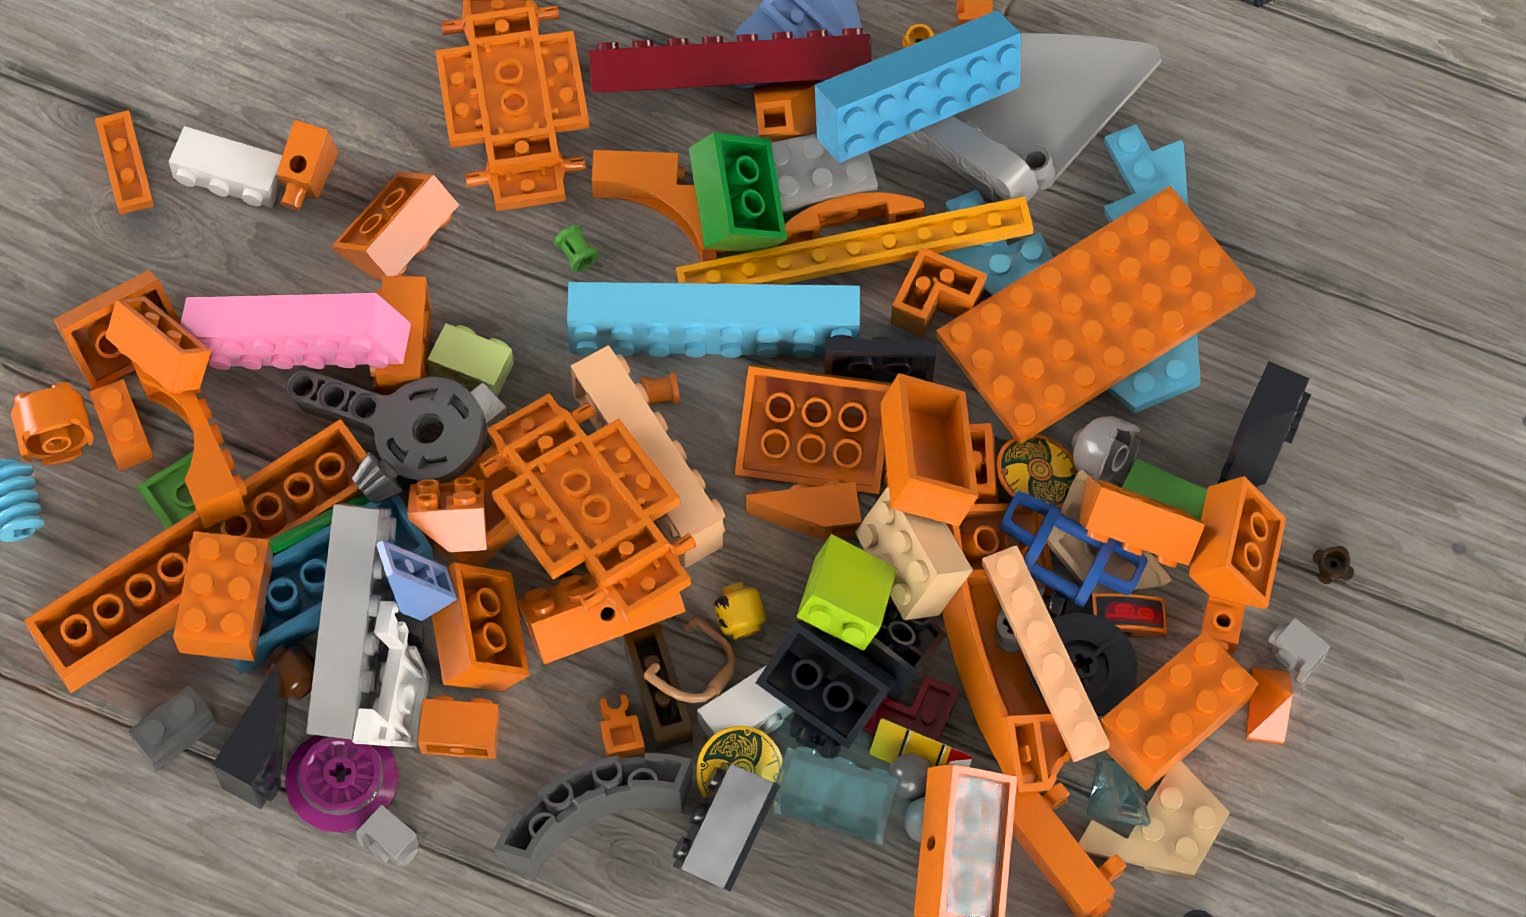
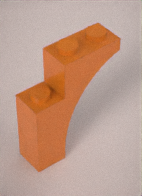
M593 150V198L630 201L659 212L674 222L687 235L699 254L701 262L717 259V252L724 253V250L705 249L695 185H685V167L679 166L678 153Z

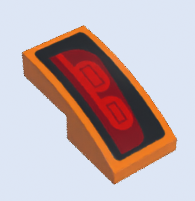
M1092 593V615L1100 616L1114 624L1122 633L1129 632V637L1167 636L1165 602L1163 598L1136 594L1126 596L1121 593Z

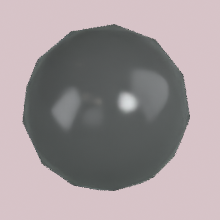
M908 753L900 755L893 760L887 772L891 791L900 799L909 801L925 797L928 767H932V764L919 754Z

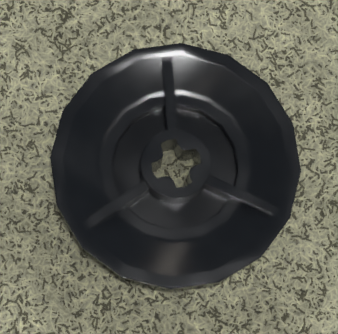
M1079 612L1056 616L1052 621L1073 666L1077 662L1081 667H1088L1085 674L1081 669H1077L1076 672L1096 715L1108 714L1129 696L1136 684L1138 662L1131 642L1117 626L1100 616ZM1026 660V669L1029 675L1031 685L1033 689L1038 693V695L1042 698V700L1045 702V699L1039 689V686Z

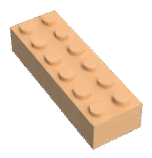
M608 345L571 365L573 396L580 407L588 402L594 409L595 416L588 420L596 431L619 418L680 496L681 505L654 521L670 543L680 539L687 533H690L691 537L694 538L697 547L679 556L680 562L684 568H687L723 547V533L725 532L723 519L725 518V513L720 503L715 498L710 500L705 493L706 484L700 473L696 469L691 471L684 461L687 459V456L681 444L677 440L672 442L667 435L668 427L662 415L658 411L653 413L648 406L649 398L643 386L639 382L634 384L629 377L630 369L621 354L615 355Z

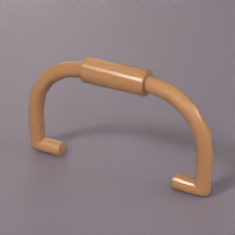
M694 616L685 625L684 630L687 633H692L696 627L721 646L727 660L726 666L717 673L707 685L705 691L692 694L672 687L656 676V673L660 670L658 663H653L644 673V678L662 692L679 701L689 703L705 702L710 698L718 697L734 678L736 666L735 652L729 641L715 628L697 616Z

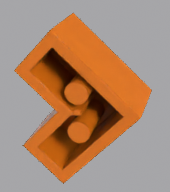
M921 247L892 304L890 324L923 338L937 309L958 317L978 305L985 292L987 274Z

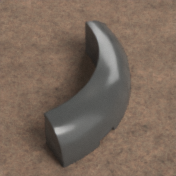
M645 753L644 757L620 759L619 756H611L577 767L538 791V796L522 812L517 811L503 830L494 851L499 860L507 867L523 876L536 880L542 866L552 852L567 837L596 819L625 810L644 808L666 809L683 813L691 786L692 759L671 754Z

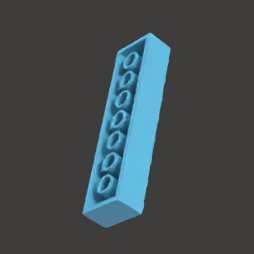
M568 282L567 327L570 352L582 356H589L608 345L615 355L621 354L623 357L631 356L634 353H649L655 357H665L669 354H685L695 358L705 356L706 354H721L727 358H736L741 355H758L761 358L793 355L800 359L825 356L826 338L847 335L854 339H859L860 286Z

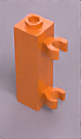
M1061 782L1053 786L1043 796L1039 792L1016 793L1012 835L1076 917L1104 916L1112 908L1110 903L1116 892L1110 882L1121 876L1125 872L1123 869L1127 865L1118 854L1108 859L1099 868L1093 863L1054 813V810L1060 808L1068 801L1067 797L1070 795Z

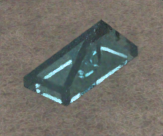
M1100 757L1096 762L1087 814L1147 827L1151 820L1139 784L1114 759Z

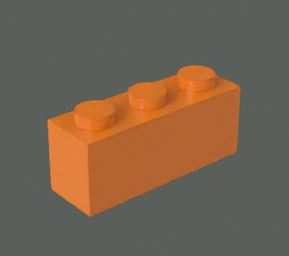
M146 297L116 299L105 338L114 344L120 353L128 356L139 365L143 372L157 380L166 391L182 393L187 390L200 389L211 350Z

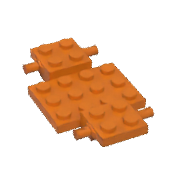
M462 0V19L441 21L443 36L464 32L469 45L435 50L450 148L483 143L486 146V170L465 172L467 188L488 184L489 189L493 193L496 211L566 201L563 184L565 173L586 170L584 155L563 159L562 154L558 150L556 133L590 128L574 31L539 35L540 21L560 19L558 5L537 8L534 0Z
M550 393L486 429L487 436L498 450V454L480 463V467L487 478L504 467H507L517 475L515 479L492 491L493 500L550 577L554 580L585 561L586 569L595 579L598 587L579 597L582 606L586 611H589L606 600L616 607L628 623L691 585V577L680 564L679 556L697 547L696 542L691 537V534L687 533L680 539L670 543L653 523L655 519L681 505L680 496L621 420L618 418L587 436L579 424L595 416L592 406L586 402L569 413L560 407Z

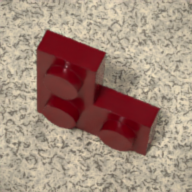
M925 675L911 708L886 698L862 732L875 737L880 720L885 719L939 742L960 694V689Z

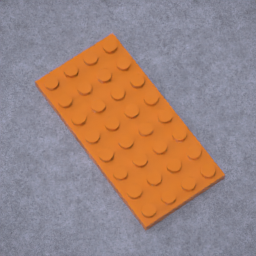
M1170 185L937 329L936 337L1020 445L1251 300L1256 295V289Z

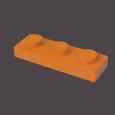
M129 110L95 118L119 214L123 215L154 207Z

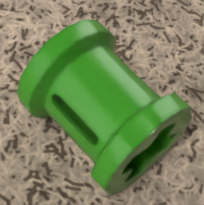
M572 225L561 231L556 236L554 242L555 247L565 253L570 261V268L575 273L588 269L599 258L597 249L591 248L582 236L583 230L579 225Z

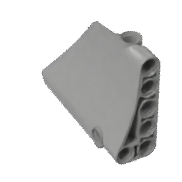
M1021 33L1019 88L905 136L961 175L993 203L1024 196L1028 203L1038 190H1044L1053 185L1061 173L1159 66L1162 61L1161 54L1156 44L1087 35Z

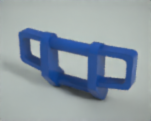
M1022 491L1015 493L999 524V528L1004 533L1029 547L1023 559L1033 579L1073 599L1072 603L1081 608L1086 604L1096 583L1126 596L1133 592L1148 562L1145 555H1137L1122 549V542L1109 538L1107 543L1095 540L1086 535L1088 530L1079 522L1060 513L1062 509ZM1017 505H1022L1045 516L1035 536L1012 522L1011 516ZM1054 526L1099 549L1081 586L1035 563ZM1112 551L1135 565L1136 569L1130 582H1125L1103 572Z

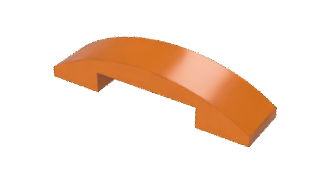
M882 192L856 193L835 197L813 205L791 218L785 224L787 240L783 241V244L788 245L819 238L820 228L885 217L887 224L920 218L924 215V203L922 200L913 197Z

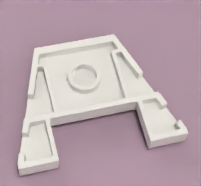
M380 601L374 634L389 647L387 661L382 664L380 669V679L382 682L380 697L376 698L373 709L358 710L352 742L355 744L417 748L422 702L427 696L430 676L417 647L409 646L407 643L409 630L405 622L397 621L394 613H398L399 608L394 601Z

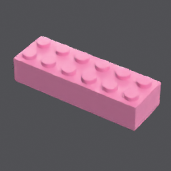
M377 293L186 297L180 326L211 350L208 360L211 367L219 370H229L231 366H243L247 369L259 370L261 366L291 369L293 365H305L309 368L322 369L324 365L355 368L356 365L368 364L376 368H386L388 364H403L411 323Z

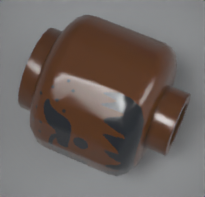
M281 644L268 655L267 659L270 664L266 668L265 676L267 678L272 669L280 672L287 699L296 697L298 700H301L311 692L315 659L304 646L294 644L287 648L285 644Z

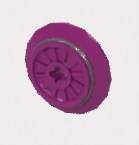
M313 735L299 745L287 765L284 784L290 806L302 821L321 831L346 833L358 830L381 805L388 809L396 796L399 774L394 756L386 746L355 744L352 742L353 739ZM338 771H345L344 782H337Z

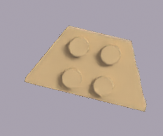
M1083 469L1075 475L1060 508L1062 509L1060 513L1079 522L1084 488L1088 477ZM1054 526L1046 544L1081 586L1099 549ZM1143 550L1142 554L1147 557L1148 562L1133 592L1165 586L1172 580L1158 561L1155 560L1154 556L1150 552ZM1112 551L1103 572L1125 582H1130L1136 568L1133 563ZM1096 583L1092 593H1119Z

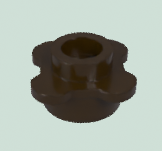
M1329 547L1324 551L1317 550L1314 553L1313 562L1318 565L1320 572L1318 579L1321 583L1330 584L1333 580L1337 579L1348 581L1353 577L1354 569L1350 566L1349 552L1345 547ZM1330 563H1336L1337 567L1332 568Z

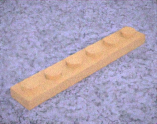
M1016 545L984 557L982 559L983 568L1073 762L1109 749L1110 743L1018 546Z

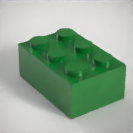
M713 132L689 147L705 249L749 253L773 248L787 240L771 139Z

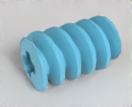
M15 459L0 460V540L4 542L26 539L45 524L44 519L37 516L42 511L41 505L34 503L39 499V494L37 491L31 490L36 486L35 478L30 477L34 472L33 467L27 463H20Z

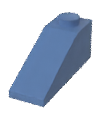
M383 540L376 544L394 594L393 601L397 604L402 614L423 621L458 600L447 567Z

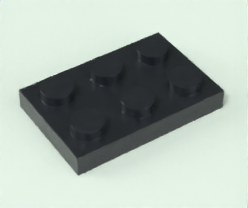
M847 335L826 338L824 374L893 383L898 373L933 382L936 342H928L921 338H913L907 341H891V339L886 337H874L871 340L854 339Z

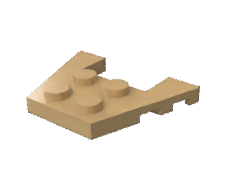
M1179 761L1162 777L1160 785L1129 838H1124L1092 819L1080 839L1079 845L1088 856L1093 855L1107 858L1108 860L1118 854L1125 863L1143 866L1146 870L1192 880L1230 812L1182 761Z

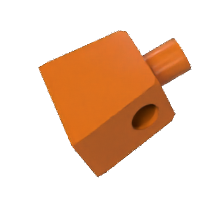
M294 120L277 170V176L285 189L279 202L282 206L299 211L305 196L312 199L319 198L339 153L327 129Z

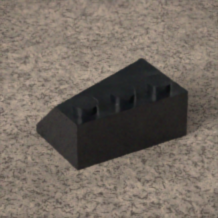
M889 596L881 627L865 650L862 651L847 642L845 643L898 680L888 694L891 699L897 702L947 635L932 617L904 620L891 596Z

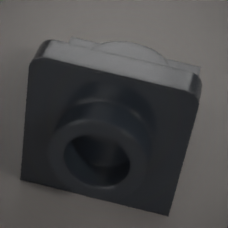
M795 712L791 723L790 736L796 738V742L806 747L816 748L818 745L822 746L823 750L820 756L819 767L827 770L830 759L837 761L842 745Z

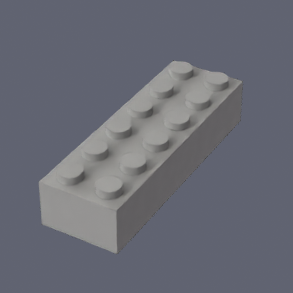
M334 504L306 734L353 739L358 710L373 709V706L368 705L370 691L376 690L378 682V669L373 668L375 653H380L382 647V640L374 634L380 601H387V593H382L383 580L387 578L376 544L382 540L386 542L394 540L396 518L391 517L392 509L352 504Z

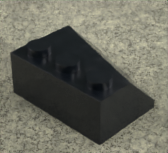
M1268 361L1240 422L1217 484L1243 476L1255 487L1266 484L1284 442L1292 444L1311 397V394L1305 391L1310 378Z

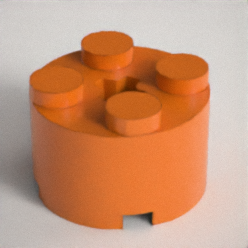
M60 382L54 384L51 388L33 393H20L14 398L11 418L20 454L27 462L32 463L31 458L41 459L42 465L66 463L82 455V447L87 443L89 447L92 445L94 437L84 398L80 393L72 390L71 384Z

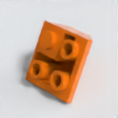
M823 80L753 87L759 138L771 139L772 143L817 133L815 85L823 82Z
M461 477L454 480V482L439 483V481L434 479H425L416 484H410L407 515L411 523L448 552L487 550L485 480Z

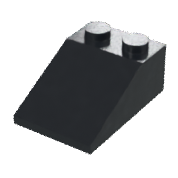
M274 669L270 672L212 764L223 790L259 809H262L267 800L272 801L281 787L280 778L288 699L285 697L284 684L280 672Z

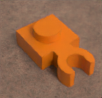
M625 694L620 695L621 706L617 709L608 707L606 698H601L600 712L606 721L600 722V732L606 757L619 756L620 759L644 755L645 746L637 715L628 716L629 700Z

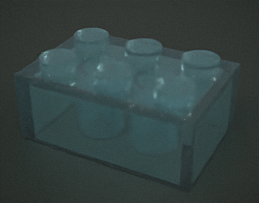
M787 747L776 784L780 785V788L774 798L773 813L883 845L895 805L899 779L893 778L890 772L883 769L871 768L869 771L855 767L854 762L845 758L835 757L831 760L820 757L818 752L807 747H797V749Z

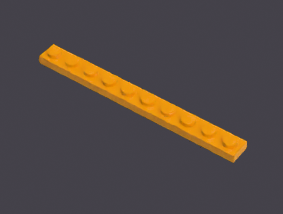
M1024 196L675 268L678 283L784 285L916 258L921 247L941 253L1033 234V224L1026 197Z

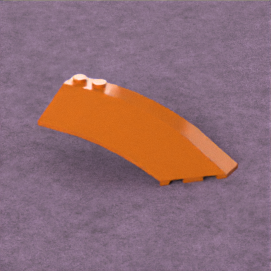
M973 504L960 526L946 523L973 569L942 611L947 635L965 694L978 727L1002 772L1006 775L1017 777L1016 793L1048 791L1058 779L1056 777L1057 773L1064 763L1069 762L1071 756L1047 704L1031 685L1026 669V658L1022 650L1016 653H1006L1000 650L995 643L994 636L1001 604L982 565L984 557L1016 545L1024 558L1029 547L1004 533L999 528V524L1009 504ZM1017 505L1011 520L1014 524L1035 536L1045 516L1022 505ZM1045 543L1035 563L1053 572L1050 547ZM1033 579L1036 585L1045 587L1044 595L1051 596L1054 589ZM1010 628L1008 633L1014 634L1012 628ZM1077 662L1074 665L1075 670L1079 669Z

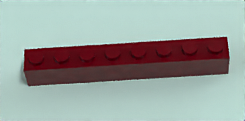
M863 28L842 29V35L828 36V30L807 31L806 38H793V32L772 33V40H758V34L737 35V42H723V36L702 37V44H688V38L667 39V46H654L653 40L632 41L633 48L620 49L619 42L598 43V50H589L592 93L828 80L872 62L871 35L863 34Z

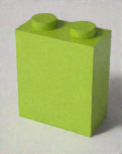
M831 534L815 556L796 617L864 651L881 627L897 567Z

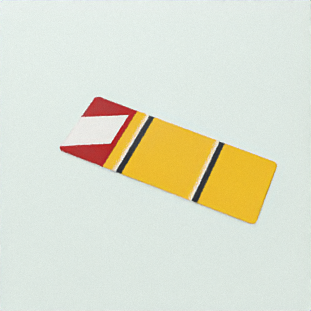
M881 719L869 752L870 755L888 763H892L893 760L902 754H919L924 756L932 764V767L950 764L970 767L973 758L969 754L885 719Z

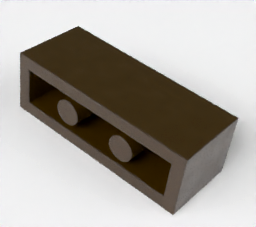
M660 624L624 634V650L656 751L693 741V726L685 702L665 694L644 678L646 670L653 663H658L660 670L656 673V676L681 691Z

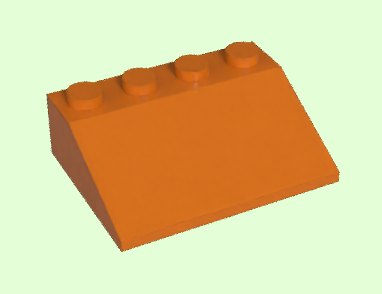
M755 364L749 365L734 475L813 486H822L832 480H844L846 483L855 482L857 492L879 494L885 458L880 403L892 383Z

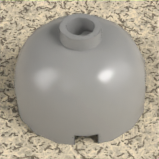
M1102 416L1092 420L1084 428H1080L1072 440V447L1074 448L1073 461L1077 472L1083 469L1089 476L1119 486L1113 483V481L1120 472L1126 478L1137 458L1141 440L1135 437V432H1140L1139 427L1118 417Z

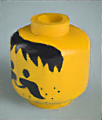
M743 582L722 588L723 596L717 598L713 604L722 633L733 635L734 640L761 632V625L766 622L767 614L760 592L753 587L744 588Z

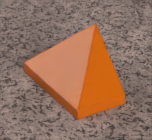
M1253 667L1251 676L1259 684L1249 700L1246 740L1284 744L1293 697L1290 672Z

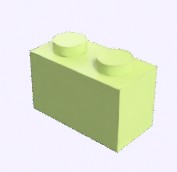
M447 323L427 359L430 375L454 380L471 391L483 382L496 397H498L514 365L512 349L505 342L496 338L488 340L476 335L468 327L462 325L455 327Z

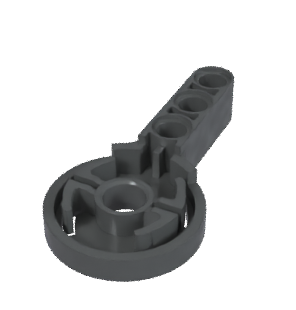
M301 369L291 374L286 383L288 395L304 412L332 422L341 419L347 427L375 436L376 448L381 459L385 458L399 474L397 477L409 484H416L425 479H434L439 481V483L455 480L475 463L485 443L486 419L481 406L468 389L451 379L443 377L417 379L402 386L390 395H380L306 369ZM313 387L309 394L303 396V393L308 388ZM456 396L458 399H460L465 405V407L454 397ZM344 398L340 405L333 407L337 400ZM376 408L371 416L364 418L369 410ZM435 423L444 425L443 432L436 441L428 444L421 443L422 432L427 426ZM447 459L446 461H443V462L433 463V462H436V461H441V460Z

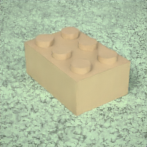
M887 486L855 531L867 553L897 567L890 596L904 620L939 616L973 571L947 524L892 509L890 506L889 486Z

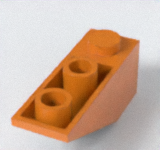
M832 480L825 485L810 487L807 484H798L791 486L788 490L773 491L772 489L765 488L746 495V514L821 540H827L831 534L840 539L857 537L855 531L862 523L855 482L846 483L844 480Z

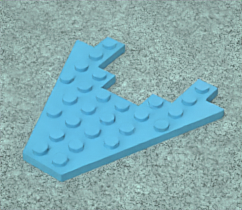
M1136 124L1105 136L1104 145L1132 195L1104 206L1103 213L1109 223L1170 185L1188 206L1185 154L1182 140L1151 151ZM978 189L945 202V209L947 212L984 205L985 202ZM1041 233L1011 245H1007L1005 240L938 253L986 273L987 279L984 295L988 298L1054 258ZM1197 334L1112 386L1106 392L1135 414L1199 387L1201 379Z

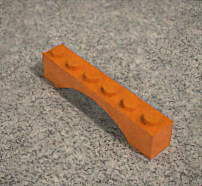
M131 359L148 401L164 406L177 414L190 426L194 433L193 457L184 480L204 528L246 512L242 497L248 495L240 474L232 476L230 472L236 469L228 448L220 450L219 445L223 444L224 440L217 424L209 425L207 421L213 418L206 399L204 397L198 400L196 397L197 394L201 393V390H187L182 393L168 392L151 375L143 372L140 366Z

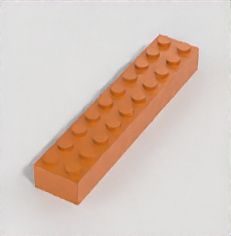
M340 419L245 479L243 483L248 495L243 496L242 500L246 512L204 528L198 512L195 511L24 620V623L32 638L72 694L175 627L194 531L270 540L332 509L334 504H342L362 494V491L354 483L352 477L367 454ZM289 546V547H287V548H285V549H283V550H281V551H279V552H277V553H274V552H273V555L275 556V555H277V554L283 552L284 550L290 548L291 546Z

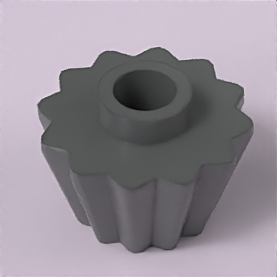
M370 452L365 456L352 477L357 487L374 504L402 491L399 483L395 480L399 474L385 458L379 462Z

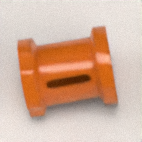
M670 372L669 376L647 379L645 375L640 376V384L645 389L649 398L648 406L651 403L667 401L680 404L676 372Z

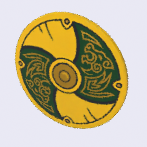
M732 726L714 734L703 746L697 761L696 778L704 799L709 791V788L706 787L708 777L715 767H720L722 762L733 764L780 785L775 798L777 797L783 783L784 764L777 745L767 734L749 726Z

